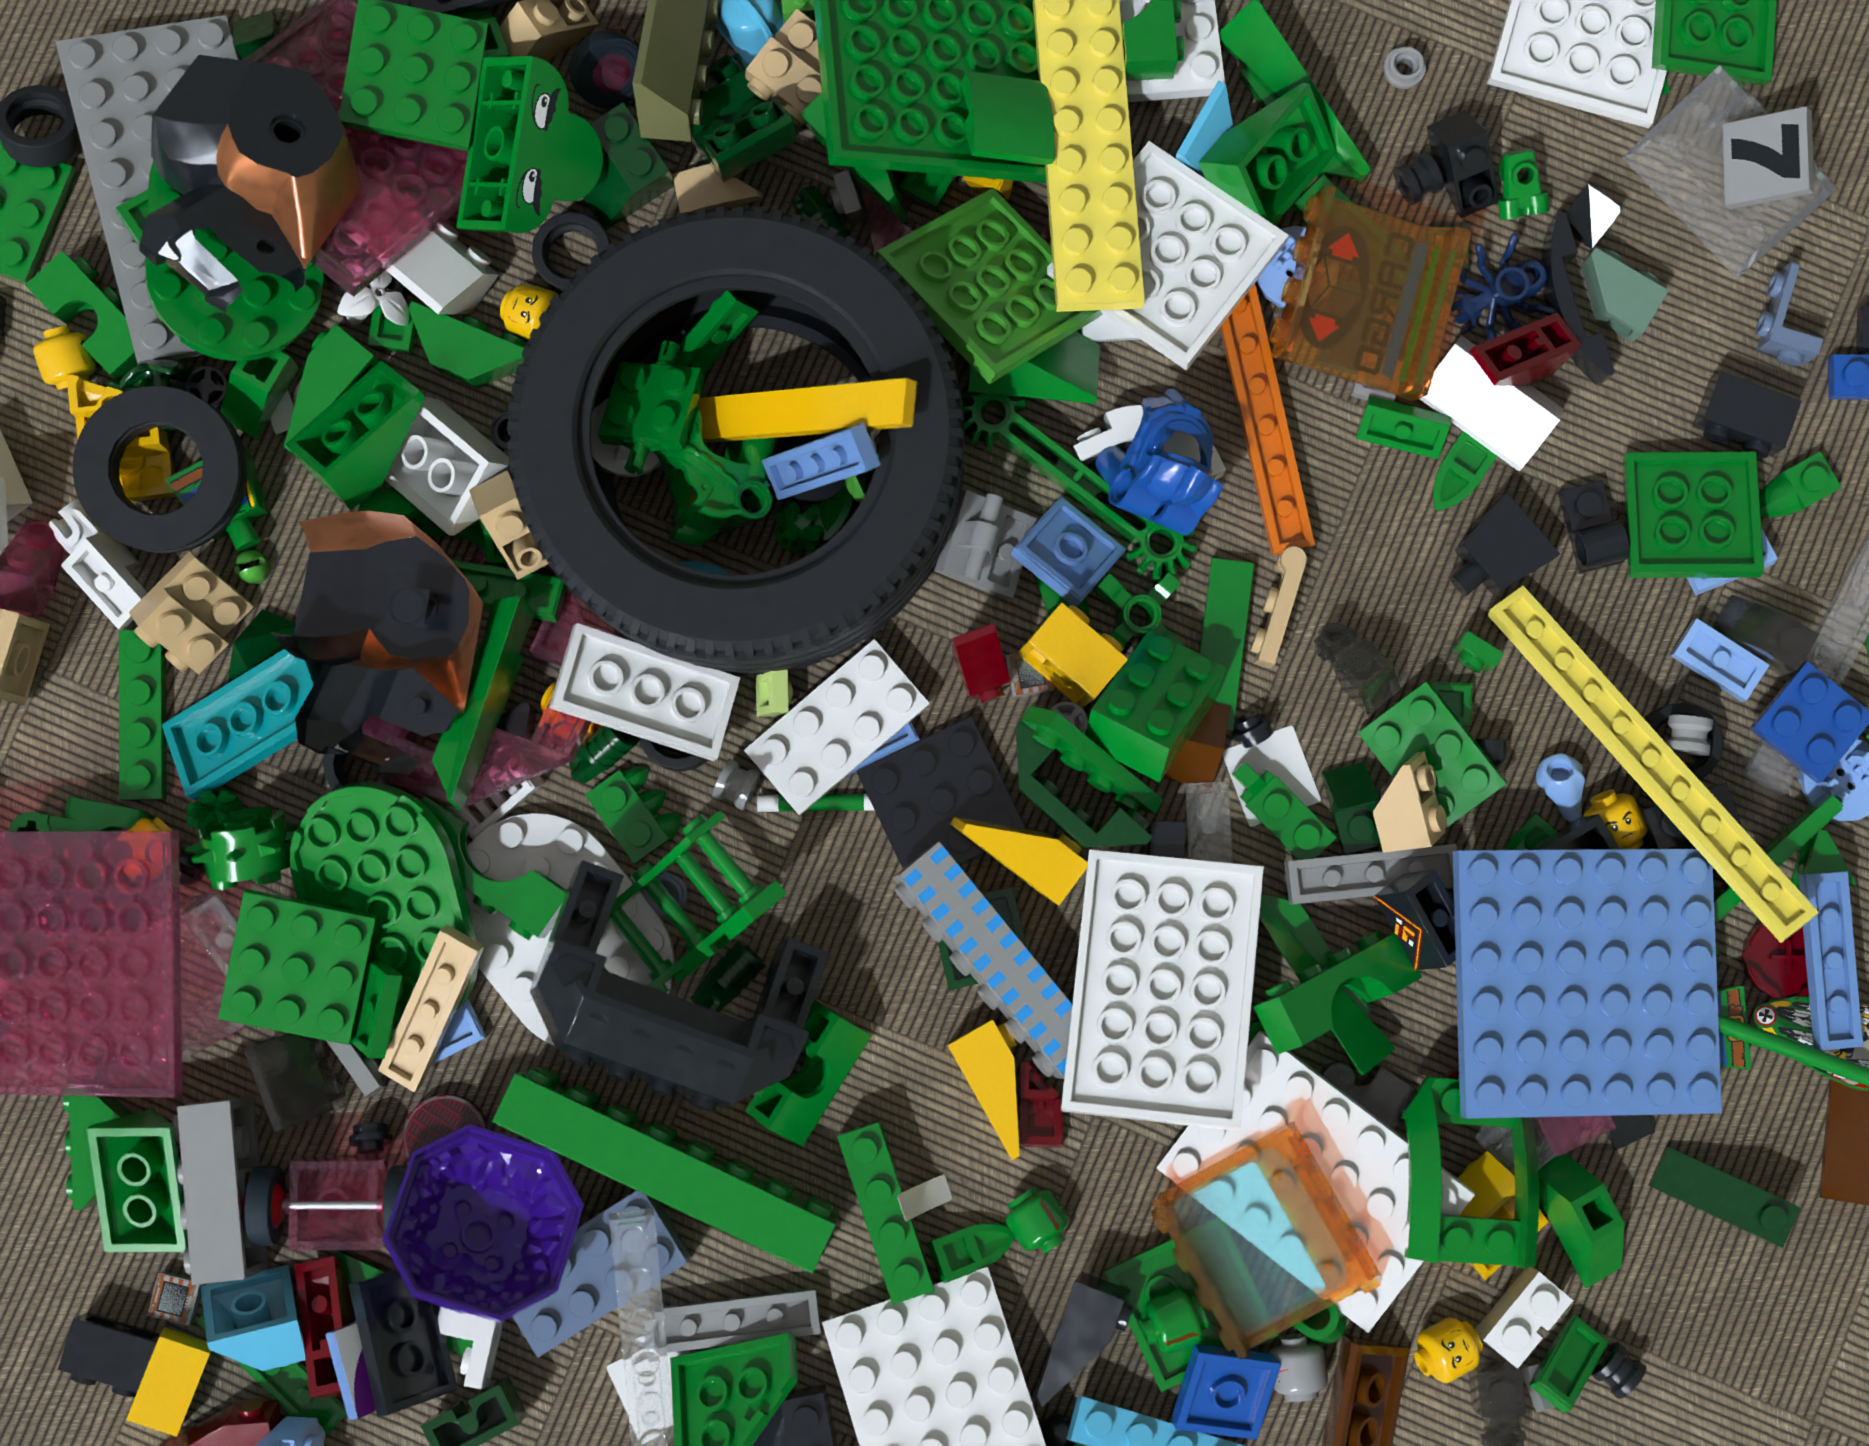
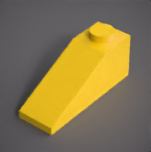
M954 817L950 822V825L1058 906L1087 869L1088 862L1079 856L1082 848L1064 834H1061L1056 839L1045 832Z
M990 1019L948 1043L947 1046L1010 1158L1014 1160L1020 1156L1015 1060L1010 1049L1017 1044L1006 1029L1005 1023L996 1026L993 1019Z

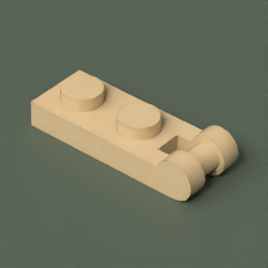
M1288 547L1276 561L1277 571L1281 575L1277 588L1270 586L1263 605V611L1269 613L1265 629L1257 627L1250 651L1257 653L1254 661L1255 665L1270 669L1276 663L1307 560L1305 552L1299 547Z

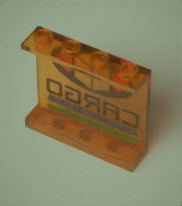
M1327 185L1315 195L1310 196L1304 210L1303 219L1308 221L1304 236L1298 238L1293 250L1292 260L1297 263L1293 277L1287 279L1282 290L1281 301L1286 304L1282 318H1277L1271 331L1270 343L1274 344L1271 357L1411 401L1428 395L1472 231L1454 227L1442 233L1334 198L1336 187Z

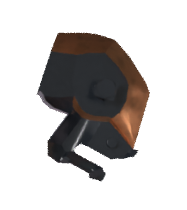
M357 511L300 521L299 524L305 533L310 554L294 636L272 633L281 647L294 657L325 665L295 717L298 743L318 754H347L373 765L375 773L395 777L409 775L418 762L414 761L409 753L363 734L362 725L372 715L422 736L445 733L452 727L458 713H463L465 709L482 618L483 602L472 584L437 543L404 515L375 511Z

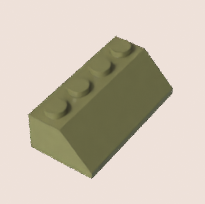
M648 0L632 83L641 138L692 141L694 125H701L703 100L699 99L700 91H707L709 66L705 65L706 57H713L715 34L714 31H711V25L719 23L720 0Z

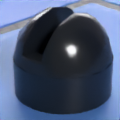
M1475 739L1496 767L1501 766L1507 756L1508 740Z
M181 851L175 858L176 861L168 867L169 875L176 883L193 885L204 877V863H194L191 860V857L196 853ZM178 861L195 868L193 874L190 875L177 869Z
M1054 1414L1044 1421L1041 1432L1048 1446H1068L1070 1441L1066 1439L1071 1418L1061 1414Z

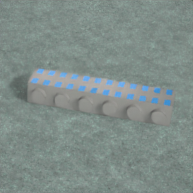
M940 842L930 845L892 877L898 884L894 888L896 894L910 909L916 906L925 917V920L922 922L923 927L936 942L939 943L943 940L953 952L949 957L955 967L964 976L971 974L981 987L977 992L982 1000L992 1010L998 1007L1008 1021L1004 1025L1014 1039L1020 1044L1026 1041L1036 1053L1032 1060L1040 1071L1047 1077L1053 1074L1055 1078L1064 1079L1072 1013L1071 1002Z

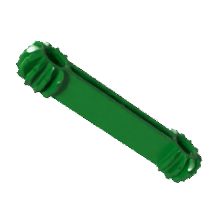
M965 391L963 399L969 405H963L964 418H966L964 420V433L974 430L969 438L970 445L975 446L981 438L986 439L985 451L991 452L994 440H999L1138 547L1127 553L1126 558L1127 561L1142 559L1136 570L1139 575H1142L1147 567L1150 566L1153 568L1152 580L1158 581L1162 574V568H1165L1166 573L1170 572L1175 578L1178 575L1175 564L1183 569L1189 568L1191 562L1184 554H1194L1197 551V545L1185 542V540L1194 536L1195 530L1188 535H1182L1117 507L1143 528L1141 531L1135 529L1096 499V496L1100 494L1109 501V485L1105 480L1017 414L1027 407L1025 398L1012 401L1015 396L978 393L979 396H977L973 392ZM988 407H997L1003 411L1005 418L999 424L991 425L982 419L981 413ZM1016 430L1056 460L1057 464L1053 466L1010 431ZM1154 535H1164L1171 541L1172 550L1167 554H1157L1151 549L1149 539Z

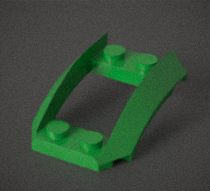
M1426 1076L1416 1090L1418 1094L1407 1110H1403L1402 1119H1405L1408 1143L1409 1188L1407 1221L1410 1222L1408 1248H1405L1404 1257L1436 1264L1439 1261L1518 1266L1523 1269L1535 1267L1539 1222V1173L1531 1117L1461 1118L1459 1079ZM1438 1123L1511 1128L1515 1166L1514 1219L1441 1214L1442 1169Z

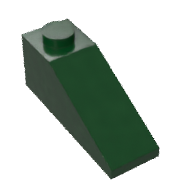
M1665 1146L1648 1186L1781 1248L1784 1247L1800 1211V1207L1667 1146Z

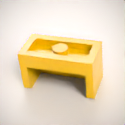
M164 1327L126 1420L177 1437L211 1353L207 1341Z

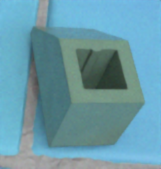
M1595 247L1581 264L1595 320L1597 323L1633 343L1644 333L1669 290L1662 287L1660 280L1653 274L1646 271L1637 272L1625 265L1624 259L1617 253L1608 249L1600 250Z

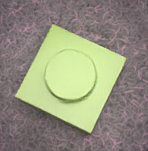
M788 670L770 671L761 675L756 674L757 716L773 717L789 713L793 689L791 682L788 681Z

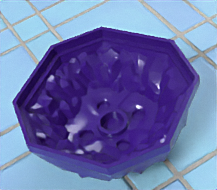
M468 1124L412 1152L382 1240L412 1297L431 1302L451 1311L471 1314L500 1323L557 1293L584 1204L556 1152L539 1145Z

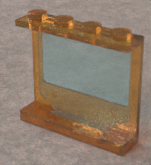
M1294 1121L1157 1194L1152 1201L1154 1209L1151 1210L1154 1222L1163 1234L1166 1232L1170 1234L1176 1245V1248L1173 1249V1254L1177 1263L1185 1273L1190 1271L1198 1284V1287L1195 1288V1293L1200 1304L1206 1312L1213 1311L1220 1323V1326L1217 1327V1332L1223 1345L1228 1351L1234 1349L1240 1360L1248 1356L1252 1347L1360 1290H1363L1366 1294L1381 1286L1383 1276Z

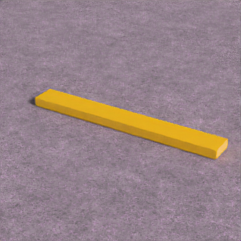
M903 378L699 398L697 407L700 408L702 414L703 443L837 433L864 423L866 430L913 427L917 382Z

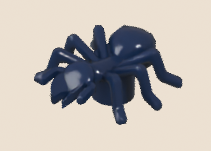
M1513 233L1510 235L1506 250L1500 259L1499 272L1496 276L1492 275L1486 265V252L1483 244L1478 243L1475 245L1478 256L1477 268L1489 283V286L1469 278L1465 270L1458 264L1452 265L1451 270L1458 275L1461 284L1481 291L1478 296L1456 291L1443 298L1445 302L1455 298L1461 299L1455 301L1448 310L1450 313L1462 311L1459 316L1454 318V323L1464 324L1471 319V324L1462 328L1460 334L1463 335L1477 326L1478 318L1484 307L1489 308L1485 325L1488 340L1496 338L1494 323L1497 305L1501 307L1507 327L1512 330L1522 327V324L1517 323L1513 319L1509 308L1512 305L1526 313L1538 312L1546 315L1556 313L1555 308L1542 304H1528L1521 300V298L1534 296L1545 286L1548 280V271L1542 262L1533 259L1521 261L1514 267H1508L1509 260L1514 253L1518 241V234Z

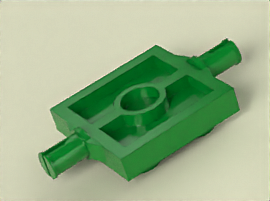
M667 340L662 342L661 350L655 363L620 362L598 436L603 444L623 445L630 449L624 468L631 474H635V471L637 475L643 473V467L649 452L661 449L681 451L685 449L705 376L701 368L674 365L680 347L673 341H669V344Z

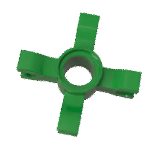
M1170 572L1166 573L1165 576H1161L1145 595L1132 597L1110 573L1103 577L1093 588L1092 591L1116 610V627L1109 635L1119 642L1122 647L1131 638L1144 637L1149 629L1184 645V642L1160 623L1162 616L1161 604L1181 584ZM1132 606L1140 607L1145 612L1147 620L1144 627H1138L1130 620L1129 611Z

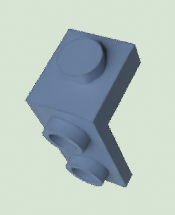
M1792 261L1779 272L1775 271L1770 279L1767 295L1771 296L1768 311L1762 312L1756 326L1755 335L1760 336L1756 350L1777 356L1776 360L1782 364L1801 366L1819 355L1823 339L1782 327L1800 267L1799 263Z

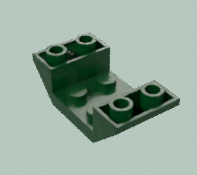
M739 53L734 56L720 58L709 69L707 91H700L699 99L703 100L701 125H694L692 139L699 151L723 182L797 140L793 119L779 100L776 98L772 101H764L748 88L747 84L749 81L745 79V69L748 67V64Z
M1023 721L1018 723L1016 726L1019 792L1081 848L1140 846L1147 844L1153 838L1146 831L1151 824L1133 808L1126 813L1119 808L1095 833L1090 828L1095 821L1077 805L1069 810L1058 800L1062 795L1061 790L1045 776H1042L1039 781L1033 777L1053 754L1054 749L1048 748L1033 738L1035 731Z

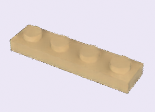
M448 924L439 931L396 1028L393 1039L388 1046L385 1058H383L378 1069L380 1073L413 1092H416L423 1085L485 947L483 944Z

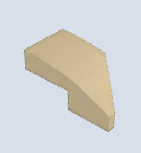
M710 164L672 174L680 213L686 212L687 216L695 215L696 210L699 209L707 211L722 206L735 208V206H742L763 199L762 192L751 187L736 176L723 182Z

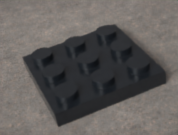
M972 716L856 771L902 868L930 845L937 842L943 845L958 865L984 853L983 849L950 825L954 817L1026 829Z

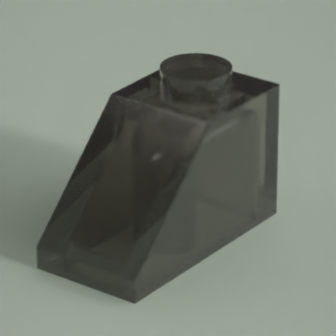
M1734 595L1729 596L1711 626L1769 664L1768 669L1780 676L1798 671L1819 636L1818 633L1782 611Z

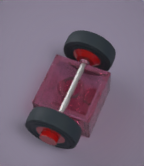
M301 1157L290 1161L289 1196H287L285 1177L281 1167L274 1165L256 1166L249 1176L243 1199V1216L245 1218L248 1240L251 1244L257 1246L277 1244L282 1236L286 1214H289L288 1250H377L385 1246L382 1239L408 1165H394L388 1171L389 1157Z

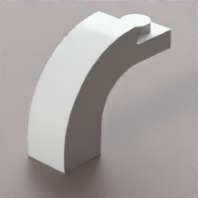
M1142 405L1125 406L1106 412L1103 423L1107 431L1102 432L1100 428H1095L1080 435L1077 438L1079 443L1073 446V457L1086 466L1095 462L1099 453L1107 447L1129 448L1141 423L1143 415ZM1183 431L1173 432L1171 438L1164 445L1163 450L1165 452L1190 457L1198 462L1201 459L1198 442L1193 436ZM1213 445L1211 458L1212 474L1210 477L1217 480L1223 476L1226 468Z

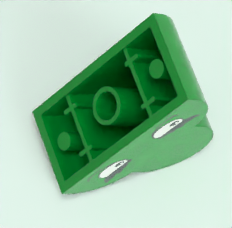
M535 56L483 58L456 228L468 231L525 233L543 223L552 208L553 201L579 200L589 194L597 184L603 165V152L599 137L585 119L568 113L569 100L566 85L560 73L549 62Z

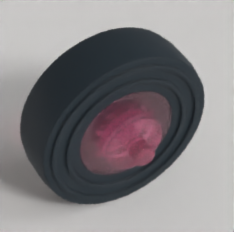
M612 30L598 31L586 37L577 46L570 61L569 74L576 92L585 101L599 108H615L621 103L625 104L634 97L632 83L639 47L626 35Z

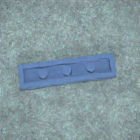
M864 423L762 460L778 500L867 472L881 465L876 455L874 440L868 434Z
M1848 871L1798 874L1800 892L1819 912L1803 926L1813 1047L1818 1050L1863 1047Z

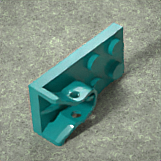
M283 649L161 724L185 796L197 801L200 799V792L208 788L215 790L296 741L298 738L295 717L316 682L322 664L296 658Z

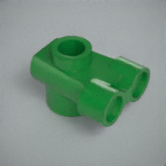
M1525 148L1504 152L1497 168L1498 176L1503 182V197L1498 198L1499 219L1510 220L1524 215L1548 212L1550 210L1548 191L1542 190L1535 150L1533 148ZM1526 167L1525 174L1518 180L1517 174L1519 170Z

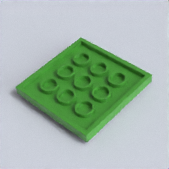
M994 188L877 251L874 257L876 260L881 257L902 277V283L912 288L928 311L926 313L929 317H932L940 333L989 384L1103 314L1099 310L1056 312L1054 279L1047 275V267L1052 262V249Z

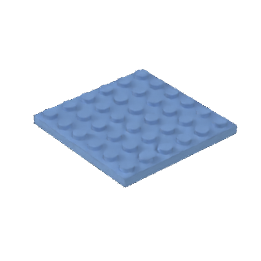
M1697 849L1453 851L1461 1118L1722 1113L1713 867Z

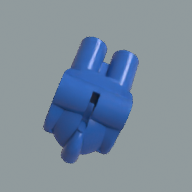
M1171 388L1162 397L1143 399L1141 423L1127 452L1118 446L1105 448L1096 459V469L1109 485L1110 504L1179 534L1188 535L1195 529L1201 516L1216 502L1224 484L1210 477L1212 474L1211 458L1214 437L1209 424L1202 416L1201 410L1192 407L1177 389ZM1183 431L1196 439L1199 444L1201 458L1199 462L1193 458L1183 457L1163 450L1164 445L1171 438L1173 432Z

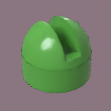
M246 550L240 553L234 561V572L241 581L250 585H258L269 577L271 564L269 559L259 551ZM259 559L260 565L242 570V565Z

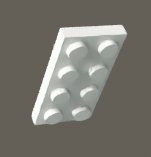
M576 623L570 635L549 708L714 761L719 756L740 677L664 656L636 642Z
M873 639L792 708L789 713L785 714L745 748L744 751L798 815L801 816L930 706V703L876 640Z

